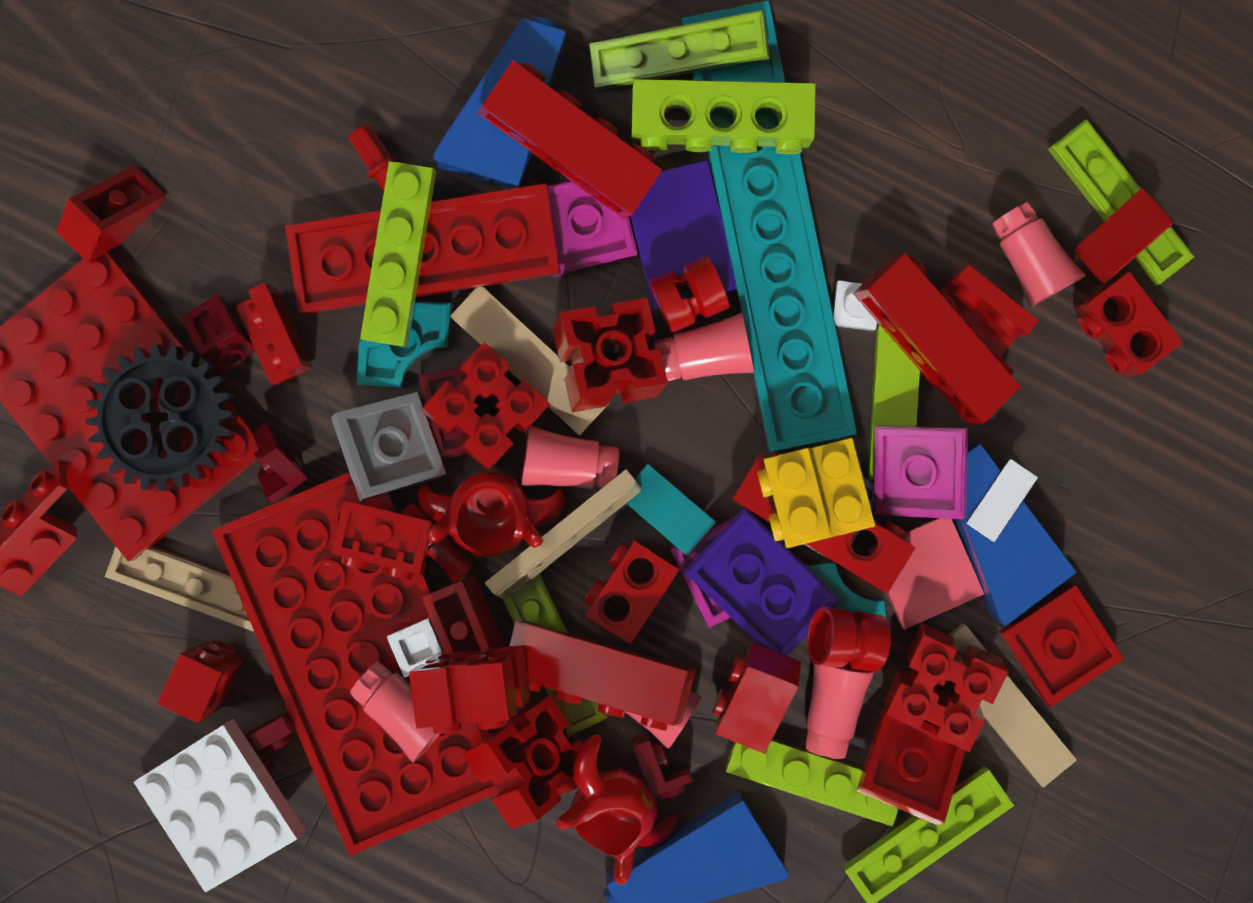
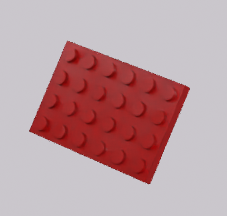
M109 251L90 263L82 259L0 326V402L50 465L57 459L66 464L68 487L129 562L135 561L144 551L156 544L257 461L254 453L258 451V447L252 434L255 430L230 401L224 404L225 410L237 412L238 417L226 420L225 426L235 430L236 435L223 436L221 441L229 447L230 452H215L214 456L220 464L219 468L202 466L206 475L205 480H195L189 474L190 484L188 488H178L173 480L171 491H160L157 482L152 490H142L140 479L135 484L123 483L126 470L119 474H110L108 472L114 460L113 458L106 460L97 459L96 455L104 448L103 443L89 442L88 439L98 433L99 430L98 426L86 424L85 420L98 414V410L87 405V401L100 400L102 396L93 387V384H108L110 381L103 369L107 367L120 371L121 368L117 357L120 355L127 356L135 361L134 348L137 347L146 349L150 356L153 344L164 346L167 354L172 345L183 348V358L190 352L172 327ZM159 378L157 386L161 388L163 379ZM187 383L180 385L176 391V400L180 406H184L191 398V389ZM141 385L134 389L131 397L132 403L136 408L142 406L146 398L145 390ZM166 412L156 416L157 424L168 421V413ZM187 427L178 436V444L183 451L190 449L193 444V434ZM142 430L134 437V447L140 454L145 451L148 445L147 435ZM163 448V450L161 451V457L165 458L167 456V451L165 450V448Z

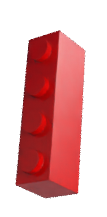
M513 60L477 114L624 219L633 215L662 171L661 168L653 163L655 157L645 148L637 144H633L631 147L618 138L619 131L605 119L597 117L594 120L580 110L582 107L581 102L564 90H560L558 93L543 82L545 80L544 75L535 67L525 62L520 66Z
M906 253L889 258L853 295L966 424H984L1021 388L1012 377L1014 374L1013 369L1004 359L994 356L985 346V337L978 328L970 323H965L955 311L957 306L954 300L946 292L937 290L927 279L928 272L919 260L912 256L908 257Z
M515 622L509 646L524 645L530 691L539 692L540 687L544 686L557 690L555 698L579 705H581L582 699L599 703L597 709L599 712L623 718L625 711L642 716L640 722L642 725L658 730L667 731L668 724L674 726L682 723L696 670L534 622Z

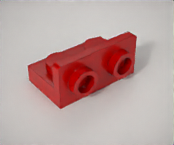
M969 264L956 270L941 289L954 300L957 306L955 311L965 323H970L981 331L985 337V346L994 356L1001 357L1015 338L1028 335L1039 321Z
M266 283L249 289L251 299L238 304L236 309L269 382L277 385L313 369L278 289Z
M343 500L331 554L343 556L341 563L350 567L368 569L369 563L387 567L386 575L412 580L413 574L420 575L425 572L427 565L425 558L430 542L426 534L434 525V521L351 500Z

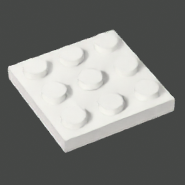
M234 719L226 722L134 781L139 792L204 892L211 890L294 842L306 832Z

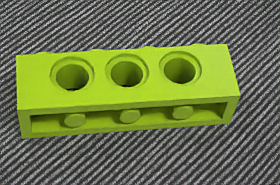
M633 79L631 144H641V147L647 151L667 150L668 144L685 145V150L691 152L712 151V145L730 146V151L735 153H753L757 151V146L775 147V152L780 154H798L802 152V147L809 148L814 140L816 84ZM680 108L688 114L690 120L682 127H674L666 121L664 115L670 109ZM718 109L727 110L733 116L734 124L727 128H719L712 123L710 114ZM762 110L773 112L778 119V126L773 129L762 128L757 123L755 114Z

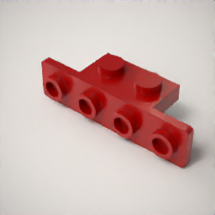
M58 459L46 471H39L32 479L29 489L18 501H11L5 507L0 517V587L19 596H22L78 538L77 527L46 512L68 488L66 464Z

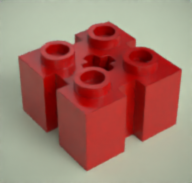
M647 298L613 303L606 316L600 317L597 315L595 306L560 312L553 327V334L560 362L571 361L572 363L564 378L572 413L606 407L614 394L621 393L623 403L656 398L668 384L660 349L649 350L647 345L655 333ZM608 351V356H615L616 361L606 358L602 352Z
M486 342L457 371L464 378L461 384L455 389L447 381L421 408V411L445 434H448L454 427L467 439L459 447L484 470H489L514 444L506 434L514 426L520 432L527 430L550 403L525 379L517 386L508 380L504 374L511 366ZM479 396L483 400L490 397L495 402V405L492 407L496 410L493 417L489 414L479 417L475 413L474 409L478 407L474 403L476 397Z
M921 622L906 652L908 667L911 670L908 673L898 669L884 699L886 715L917 729H920L924 720L933 723L937 738L970 752L985 722L980 703L982 700L990 704L994 703L1007 677L1008 670L1003 658L969 644L966 653L958 651L953 636ZM946 681H952L953 688L945 692L938 691L936 686L938 683L944 686Z
M524 645L488 648L486 651L476 652L468 650L438 653L427 659L426 664H420L409 671L416 729L432 727L434 734L458 731L461 729V722L471 721L472 724L478 723V727L481 730L504 727L507 725V720L518 714V707H523L531 699Z
M551 695L524 706L518 711L517 715L507 720L506 726L487 734L462 753L480 783L491 780L499 793L491 800L510 829L538 821L562 801L561 794L577 788L573 777V765L577 753L583 745L580 740L570 743L562 730L569 726V723Z

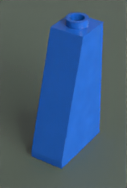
M536 17L534 21L522 18L435 150L433 161L438 168L506 189L524 186L533 153L478 115L477 112L513 60L520 66L525 62L535 67L544 75L545 80L543 82L550 88H554L567 45L566 32L560 30L558 23L543 17Z
M969 444L967 456L966 518L953 520L983 589L984 595L982 597L987 611L995 622L1006 626L1077 572L1023 501L995 542L966 524L1001 473L981 444Z
M738 790L674 830L670 837L661 845L645 848L634 855L630 877L625 885H619L615 882L614 868L607 872V889L603 892L608 903H705L781 882L790 877L784 861Z

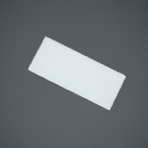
M1010 459L966 524L995 542L1038 477Z

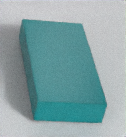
M647 464L635 478V481L641 487V492L626 504L685 555H688L716 522L650 465Z

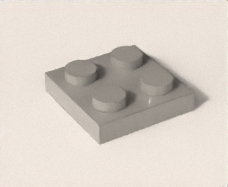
M418 392L337 412L331 417L360 502L437 480L446 475L426 415L421 411L422 404Z

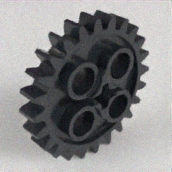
M153 344L151 356L146 349L134 348L135 361L127 356H118L121 370L118 371L105 367L103 371L110 380L109 383L93 384V387L102 394L101 399L87 401L88 406L98 410L97 416L85 420L86 424L98 426L99 430L98 433L88 439L89 442L103 443L104 448L96 455L97 459L106 460L113 458L114 460L108 472L110 474H119L126 470L123 483L135 484L140 479L142 490H152L157 482L160 491H171L173 480L178 488H188L190 484L189 474L195 480H205L206 475L202 466L219 468L220 464L214 456L215 452H230L229 447L221 442L223 436L236 435V431L225 426L226 420L238 417V413L225 410L224 404L233 400L235 396L234 394L220 393L219 391L227 379L222 376L210 378L215 368L213 363L205 362L198 366L200 354L190 351L183 358V348L173 345L167 354L164 346ZM159 378L163 379L161 388L157 386ZM187 383L191 389V398L184 406H180L176 400V391L180 385ZM141 385L145 390L146 398L143 405L136 408L132 403L131 397L134 389ZM164 412L168 413V421L157 424L156 416ZM187 427L193 434V444L190 449L183 451L178 444V436ZM142 430L147 435L148 445L145 451L140 454L134 447V437ZM163 448H165V450L167 451V456L165 458L161 457V451L163 450Z

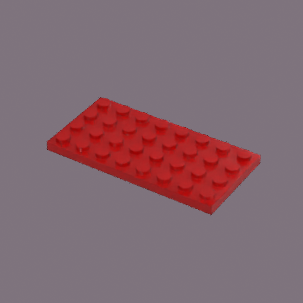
M350 472L211 531L347 852L351 856L499 792L491 780L480 783L462 754L484 736L491 733V729L481 730L478 727V723L472 724L471 721L461 722L460 730L440 734L422 756L412 763L393 738L363 711L365 706H362L350 694L356 682L377 661L393 674L397 672L404 678L387 636L428 618L429 614L422 597L433 591L425 572L420 575L413 574L412 580L400 579L386 575L387 567L369 563L368 569L350 567L341 563L343 556L331 554L343 500H351L399 512L391 493L360 502ZM409 676L405 677L404 679L410 683Z

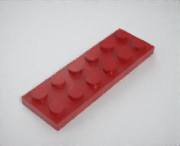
M546 183L431 202L416 297L561 274L549 187ZM381 210L285 226L299 314L305 315L366 305Z

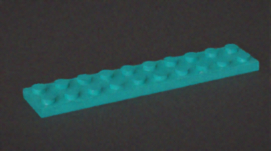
M769 0L682 18L681 25H687L759 10L765 13L770 59L691 73L693 81L785 83ZM718 109L710 114L712 123L719 128H727L734 124L733 116L727 110ZM762 110L755 114V119L762 128L773 129L778 126V119L773 112ZM712 145V151H708V157L729 250L740 313L742 312L746 328L754 369L753 377L768 451L772 452L855 435L857 431L800 153L780 154L775 152V147L757 146V151L753 153H735L730 151V146Z

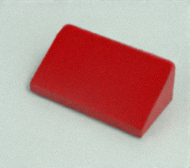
M1141 188L1073 250L1100 282L1105 284L1175 222L1144 188Z

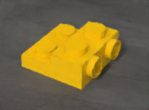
M852 438L764 459L766 469L757 471L763 496H773L777 513L768 515L775 542L784 540L786 548L875 526Z

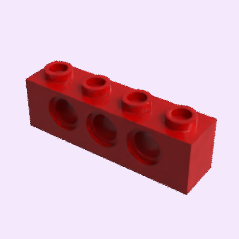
M772 452L770 457L778 456V454ZM760 454L732 500L770 522L768 515L775 514L777 511L773 496L764 497L757 471L766 469L764 459L767 457ZM889 521L886 522L884 527L875 523L874 527L862 529L872 533L876 541L873 552L866 556L857 555L851 547V539L857 531L806 543L807 546L887 594L916 548L907 542L910 534Z

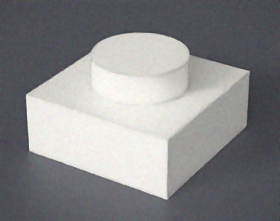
M835 282L832 304L835 326L868 331L876 330L877 321L853 295L862 285L861 283Z
M430 617L387 636L404 678L408 677L409 671L418 665L426 664V660L433 655L444 653Z

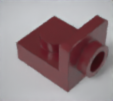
M218 293L181 317L200 357L206 362L213 363L215 369L220 373L240 365L244 359L256 352L251 340L242 333L228 303Z
M266 422L252 432L258 447V451L254 455L263 468L258 472L257 476L265 497L271 503H274L284 495L294 491L298 485L308 478L298 454Z
M288 711L244 735L268 773L275 768L268 752L271 753L293 740L290 733L295 727Z
M648 733L631 739L635 755L653 797L661 794L662 798H670L687 789L685 784L693 781L687 764L663 773L662 769L669 767L661 743L652 744Z

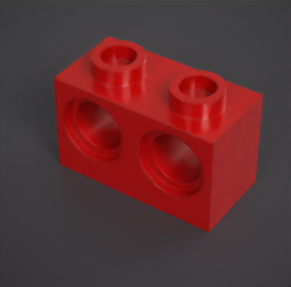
M1130 272L1113 277L1073 308L1079 315L1077 322L1082 331L1089 338L1098 340L1106 351L1104 358L1108 365L1116 373L1124 374L1125 377L1142 375L1184 343ZM1107 299L1113 301L1118 309V315L1114 322L1110 321L1103 311L1104 303ZM1134 334L1140 336L1144 342V351L1140 357L1131 350L1130 342Z
M633 538L629 546L623 542L620 543L608 562V565L614 568L605 583L597 579L583 600L590 605L586 610L585 616L630 645L679 571L678 566ZM636 558H645L653 565V573L645 581H636L628 574V566ZM613 595L624 597L629 603L628 612L619 618L609 616L603 606L609 597Z
M211 640L210 643L205 641L180 653L157 705L200 723L224 706L245 659L234 655L235 648L218 640Z

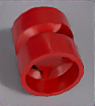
M708 255L684 264L681 274L671 270L649 280L657 305L671 333L694 324L698 314L708 318L730 308L723 284ZM688 290L691 298L682 300L680 295Z
M824 606L818 608L812 615L807 632V650L809 658L814 664L842 668L849 664L853 670L876 672L886 663L891 645V631L888 621L883 615L860 611L851 613L845 609Z

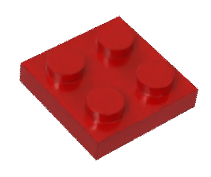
M1071 583L998 631L1044 703L1049 707L1057 704L1124 659L1078 587Z
M884 708L881 711L856 791L939 826L945 823L965 750L937 738L933 725L923 721L920 729H917L886 715Z

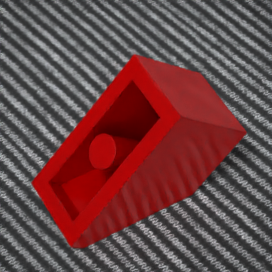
M133 165L69 198L56 232L84 260L90 263L105 252L120 246L164 201L166 195L138 167Z

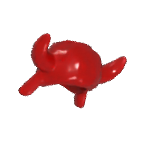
M479 472L469 475L464 482L458 485L452 495L434 492L430 488L429 482L420 484L417 491V501L422 512L432 520L437 521L427 532V539L437 543L450 534L455 543L461 548L470 551L476 557L497 558L505 552L518 548L523 538L529 546L533 548L540 547L543 539L535 527L546 526L555 521L563 511L566 502L565 491L562 487L557 488L549 497L530 500L524 494V490L515 478L500 472Z
M596 734L590 737L577 753L573 765V777L578 791L575 793L570 809L555 822L556 826L561 830L573 827L576 833L589 845L615 857L614 880L619 885H625L630 877L635 848L637 846L651 848L661 845L673 833L679 818L675 813L670 814L654 825L658 812L657 800L653 797L642 778L621 768L609 769L605 772L598 771L597 755L601 737Z

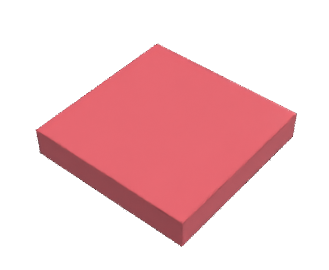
M934 518L906 531L910 534L907 542L916 548L887 594L902 629L905 630L984 595L952 519ZM875 545L867 548L869 554L873 552Z

